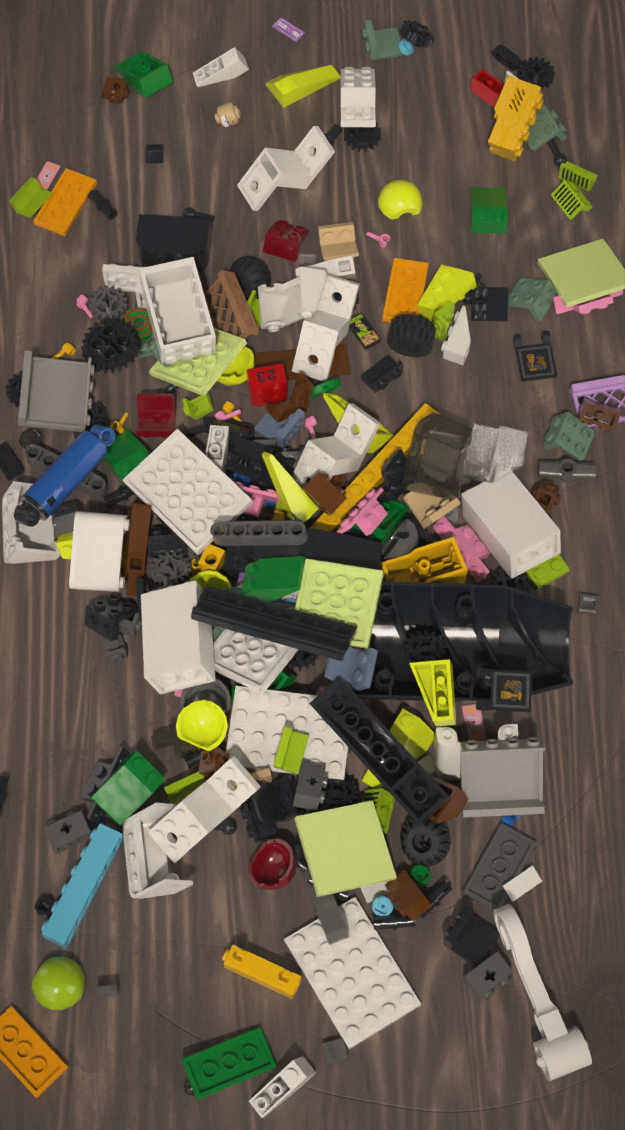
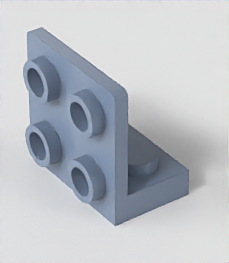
M298 408L295 413H291L287 420L279 423L267 412L254 427V430L267 440L275 439L277 446L285 448L305 423V412Z
M349 647L343 661L328 658L324 676L332 681L340 676L354 692L370 688L378 651L373 648L358 651Z

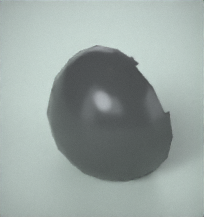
M408 518L398 526L385 548L382 549L383 561L407 555L418 548L419 534L414 523Z
M216 678L214 682L185 688L181 694V711L191 703L202 700L214 702L221 707L225 715L230 710L231 697L229 691Z

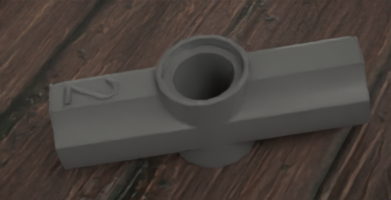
M572 459L539 461L538 478H557L563 482H569L572 479L595 480L596 463L574 462Z

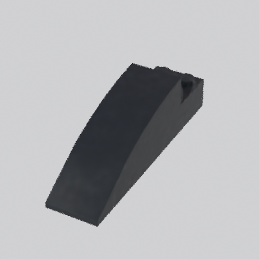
M306 528L308 540L302 545L227 546L223 570L229 579H238L239 573L245 572L246 565L259 559L303 556L305 560L312 559L380 570L382 543L337 532ZM282 531L276 532L275 535L281 534ZM297 531L294 535H298L302 531Z
M340 676L309 703L420 827L451 800L448 794Z

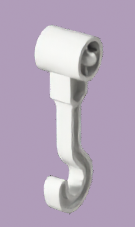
M506 904L494 909V920L500 933L501 941L506 950L511 949L515 965L534 1008V1020L542 1039L533 1043L537 1065L541 1067L548 1081L555 1080L591 1065L592 1059L588 1049V1042L584 1039L577 1026L566 1029L558 1008L549 999L535 966L523 925L514 908L510 904Z

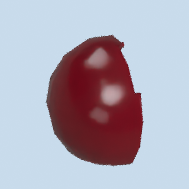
M280 839L264 842L255 852L251 862L249 861L248 874L250 881L254 886L264 890H276L287 886L294 878L297 868L294 850L286 841Z

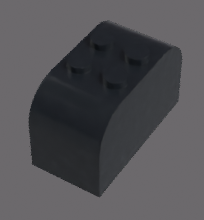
M139 214L136 242L140 263L143 267H150L194 257L197 271L201 272L207 267L210 260L212 244L210 219Z

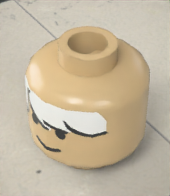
M232 102L218 106L217 113L215 114L217 123H221L223 127L238 124L241 118L238 105H234Z

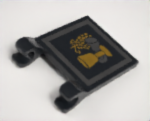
M543 331L541 340L543 344L522 347L521 335H514L513 345L521 382L557 378L549 331Z
M478 668V679L491 678L490 701L477 700L476 710L531 712L532 672Z

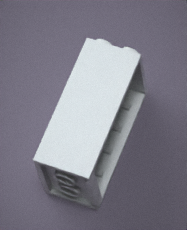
M194 257L139 269L140 285L161 363L172 364L180 359L189 360L197 355L202 354L206 356L212 354L215 351L216 336Z
M511 469L500 472L495 477L485 480L461 494L464 519L511 579L561 553L560 529Z
M196 580L141 594L144 678L159 694L215 681L212 625L191 619L192 608L196 607L198 599L204 592Z

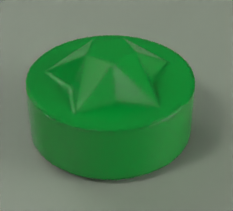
M415 865L411 869L409 876L417 886L421 887L428 883L431 874L426 866Z

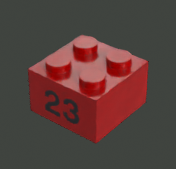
M283 364L246 370L247 386L252 407H263L266 404L284 401V399L288 398L287 380Z

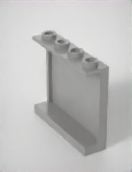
M25 351L18 425L77 432L85 431L86 426L90 425V415H87V409H91L92 398H88L89 392L92 393L93 382L90 381V376L94 375V365H91V358L86 363L32 357V351Z
M531 737L526 740L510 738L504 741L489 739L482 742L475 740L460 742L461 791L469 799L462 809L463 818L544 814L543 751H545L543 740Z

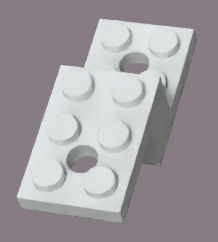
M345 67L341 69V127H376L375 69L370 67H362L361 69Z
M103 264L102 272L107 289H110L113 285L114 290L120 288L121 291L135 292L138 307L147 309L140 285L139 269L145 267Z

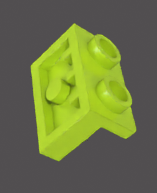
M451 301L433 315L432 324L436 328L435 339H439L442 343L446 340L447 331L452 325L455 305Z
M557 554L524 573L528 575L529 580L538 590L567 574L570 569L561 556Z

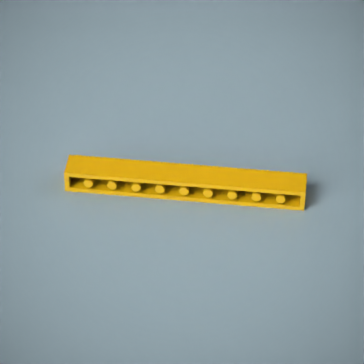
M425 403L344 490V496L347 499L331 516L324 512L310 529L336 532L338 525L349 517L348 514L353 509L358 508L357 504L362 499L366 498V493L372 489L376 491L383 485L385 481L381 474V469L397 449H401L407 459L423 442L424 437L439 424L440 413Z

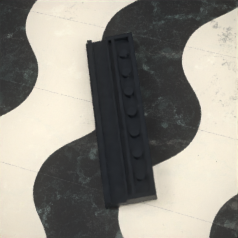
M210 586L206 587L198 599V604L192 608L191 613L192 620L338 661H343L348 648L357 634V627Z

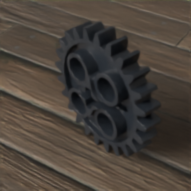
M108 317L107 322L104 323L101 319L100 325L94 323V329L88 328L90 334L84 333L86 339L82 340L84 345L81 346L82 355L87 363L88 359L91 358V365H94L98 372L103 369L106 374L108 369H110L114 373L115 368L120 372L121 366L128 368L126 363H133L131 358L137 357L135 351H140L138 347L140 341L138 333L134 326L131 327L130 322L125 324L124 319L118 321L117 317L111 321Z

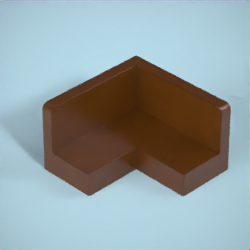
M302 372L298 373L292 397L267 405L265 410L277 423L287 420L291 413H295L298 408L306 413L314 385Z

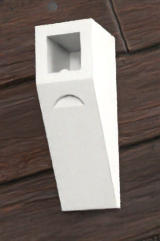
M234 47L193 72L196 85L200 87L234 79L248 71L249 68L245 57Z
M353 256L336 258L307 266V268L325 270L327 274L343 279L355 278Z
M462 306L461 311H457L455 314L454 326L449 328L448 341L444 340L441 351H444L443 359L460 365H464L471 343L466 308Z
M210 425L205 455L226 474L224 466L227 462L229 426Z
M303 1056L294 1059L249 1102L261 1118H264L301 1088L316 1072Z

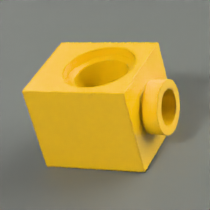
M209 544L198 562L201 572L210 570L219 573L225 561V550ZM211 559L216 560L214 564H207Z

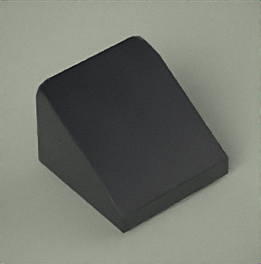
M162 144L146 145L145 156L147 164L163 163L164 146Z

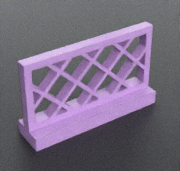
M625 375L572 384L569 393L573 399L577 418L579 419L578 414L581 408L577 399L579 397L599 402L594 398L597 394H603L608 397L604 404L611 399L619 404L617 408H620V406L625 408V403H623L625 396L622 401L612 396L618 390L625 394ZM620 415L618 423L625 422V416L622 417ZM592 424V425H587V426H589L590 428H592V427H597L598 425Z

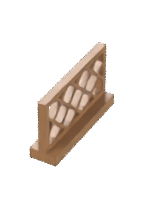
M221 270L217 274L219 278L204 292L213 328L220 330L221 322L225 323L223 331L228 333L231 324L233 325L232 334L237 336L238 327H240L242 334L239 337L246 339L250 334L255 335L258 333L259 329L235 273ZM221 284L223 287L222 294L218 293ZM211 294H213V295H212V300H211V305H210L209 302H208V300H207V298H208ZM220 295V305L216 306L217 297ZM226 297L229 301L228 308H224ZM215 308H219L217 319L214 317ZM227 310L226 320L223 321V312ZM232 312L235 315L234 323L231 322Z

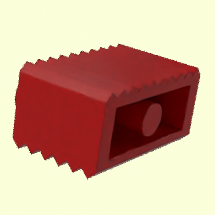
M481 69L472 77L470 91L495 108L505 84H502L500 80H497V78L489 75L487 71Z

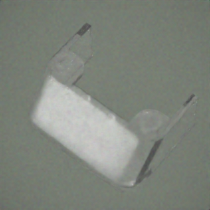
M473 423L462 468V478L493 483L522 467L529 433L499 425V429Z

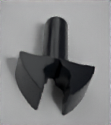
M203 417V424L201 426L184 430V435L190 437L204 432L209 436V425H213L215 419Z

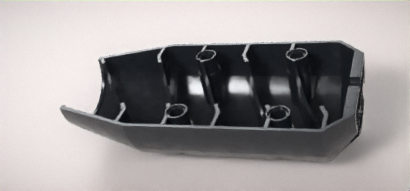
M382 581L369 648L378 651L370 688L355 691L354 693L360 699L425 701L409 664L410 658H406L404 652L406 638L410 639V634L416 635L417 631L424 633L425 630L429 634L435 631V636L441 634V640H446V645L448 646L446 659L442 660H450L452 663L455 702L476 703L477 700L490 701L491 691L485 692L480 688L481 679L477 678L478 668L532 672V696L572 686L573 679L570 678L569 631L573 607L505 585ZM387 603L391 606L384 607L382 604ZM461 606H467L470 609L466 610L463 609Z

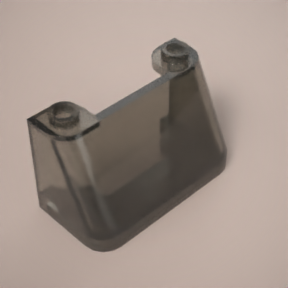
M435 412L420 420L413 433L401 487L407 491L449 500L457 498L461 492L459 482L455 481L461 451L465 447L470 446L472 442L473 428Z

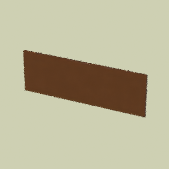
M347 344L337 345L329 376L349 375L351 372ZM297 349L253 353L255 359L254 368L283 364L286 380H296L298 373L293 372L292 367ZM310 355L311 362L318 363L317 356Z

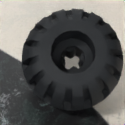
M244 256L237 259L231 265L229 272L235 273L246 300L249 299L252 290L256 291V296L259 298L258 286L265 284L266 287H270V271H268L267 265H264L261 259L253 256Z
M411 819L402 830L400 843L407 859L416 865L427 867L440 863L447 856L451 846V837L448 828L443 822L438 824L428 820L420 827L414 819ZM425 837L430 838L429 843H423Z

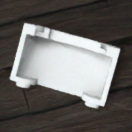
M299 267L296 269L297 278L284 284L274 283V287H266L265 284L258 286L261 329H268L269 332H278L280 328L303 318H311L316 312L326 284L327 271Z
M13 481L3 496L2 524L5 563L17 564L56 560L61 556L56 544L57 541H54L51 515L46 521L40 519L38 524L33 527L18 523L14 519V510L17 506L23 504L20 497L32 486L31 483Z
M85 511L76 512L69 578L70 589L121 592V588L124 589L125 577H122L120 570L123 535L130 528V519H127V515Z
M507 724L500 727L497 741H504L510 738L518 739V725ZM449 727L436 728L434 738L436 774L439 779L444 781L461 780L460 742L457 740V734Z

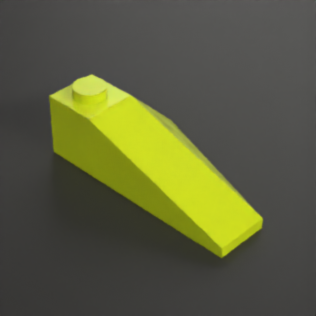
M332 65L280 75L266 82V86L282 107L285 108L337 81L341 76Z
M324 393L323 397L338 424H340L348 404L351 403L337 394ZM382 424L379 425L367 453H374L394 437ZM355 425L354 430L356 434H359V426Z
M264 452L262 457L279 495L283 509L288 513L286 515L290 521L299 519L302 520V523H305L318 510V507L272 454Z
M402 709L390 729L394 737L415 759L423 756L428 751L435 738V733L419 717ZM368 769L362 782L374 789H383L384 786Z

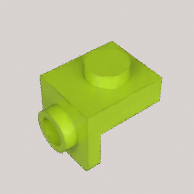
M207 393L205 396L200 395L191 401L186 398L182 400L184 413L195 420L214 411L210 396Z

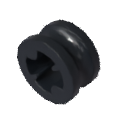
M42 897L36 901L35 910L39 916L46 918L52 915L51 910L54 904L51 899ZM46 903V905H50V907H47V912L39 910L40 907L42 908L41 904Z

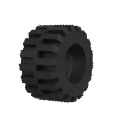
M402 314L396 316L391 321L387 344L392 350L403 356L424 357L432 351L436 333L435 325L430 320L418 315Z

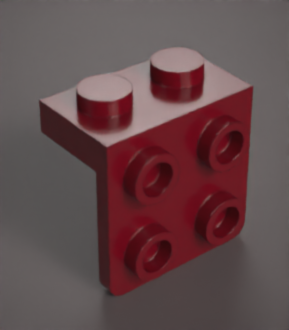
M284 220L276 221L266 232L262 252L296 262L300 245L307 237L309 230L301 225L288 224Z
M158 393L137 394V437L168 438L175 431L176 425L174 395Z

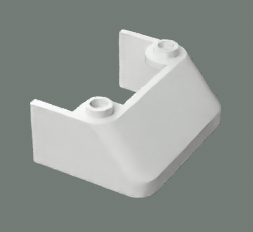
M155 803L127 818L123 824L128 885L132 898L143 899L175 894L193 885V881L180 880L176 873H169L166 853L148 833L177 804Z

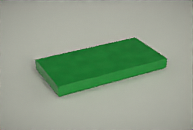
M261 1027L181 1059L197 1101L277 1067Z

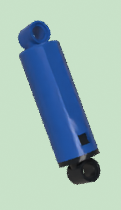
M96 424L90 429V432L82 431L20 497L23 504L17 506L14 510L15 521L28 527L37 525L40 519L46 521L108 454L106 446L114 442V430Z

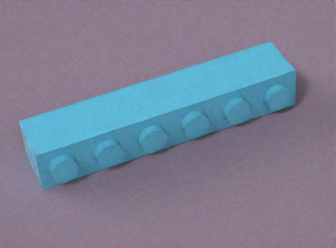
M99 824L98 828L93 829L88 847L85 846L83 848L79 864H75L69 883L66 882L64 884L60 900L54 903L51 910L52 915L49 920L44 922L41 929L45 939L67 949L123 841L122 833L103 824Z

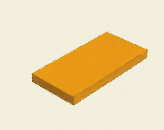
M65 168L51 191L52 195L46 200L33 220L34 225L66 236L88 200L89 192L94 190L97 185V180Z
M394 258L382 321L391 322L396 316L402 314L420 316L417 304L424 294L429 263Z
M12 1006L0 1016V1059L26 1088L38 1098L69 1067Z

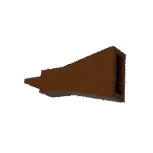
M132 503L124 513V515H127V519H130V528L124 534L123 577H126L127 595L137 596L135 580L140 579L144 575L151 506Z

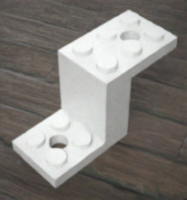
M313 126L295 151L264 148L237 186L252 210L258 211L277 186L307 189L335 153V150L319 126Z
M327 274V281L315 314L303 321L292 367L293 372H302L305 376L324 382L328 380L336 346L348 333L359 283ZM334 292H339L342 295L341 301L334 299ZM310 355L317 356L318 363L311 362Z
M348 404L334 436L308 440L291 477L303 489L307 484V478L312 479L318 472L321 474L325 473L331 479L334 475L358 471L380 422L355 404ZM355 425L359 426V434H356L354 430Z
M233 756L206 782L172 809L148 833L173 863H176L261 786L236 757ZM231 780L236 782L237 787L231 784ZM171 832L177 836V839L173 838Z

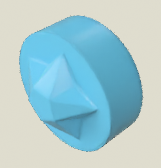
M405 38L398 43L400 51L405 56H409L414 52L412 43Z
M385 895L377 897L372 904L373 912L379 917L388 916L394 908L392 901Z

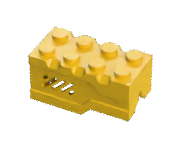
M508 75L494 108L496 124L488 140V145L492 146L489 149L490 153L516 162L517 157H521L524 149L522 147L523 142H527L530 136L529 128L531 125L534 126L537 119L536 110H541L544 102L540 86Z
M454 537L416 548L407 555L384 561L380 564V570L384 571L383 582L465 584L468 571Z

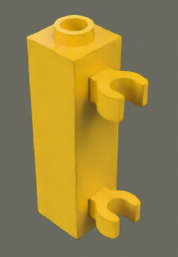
M232 945L230 950L227 949L222 958L225 961L224 967L292 1000L302 981L300 975L235 945Z

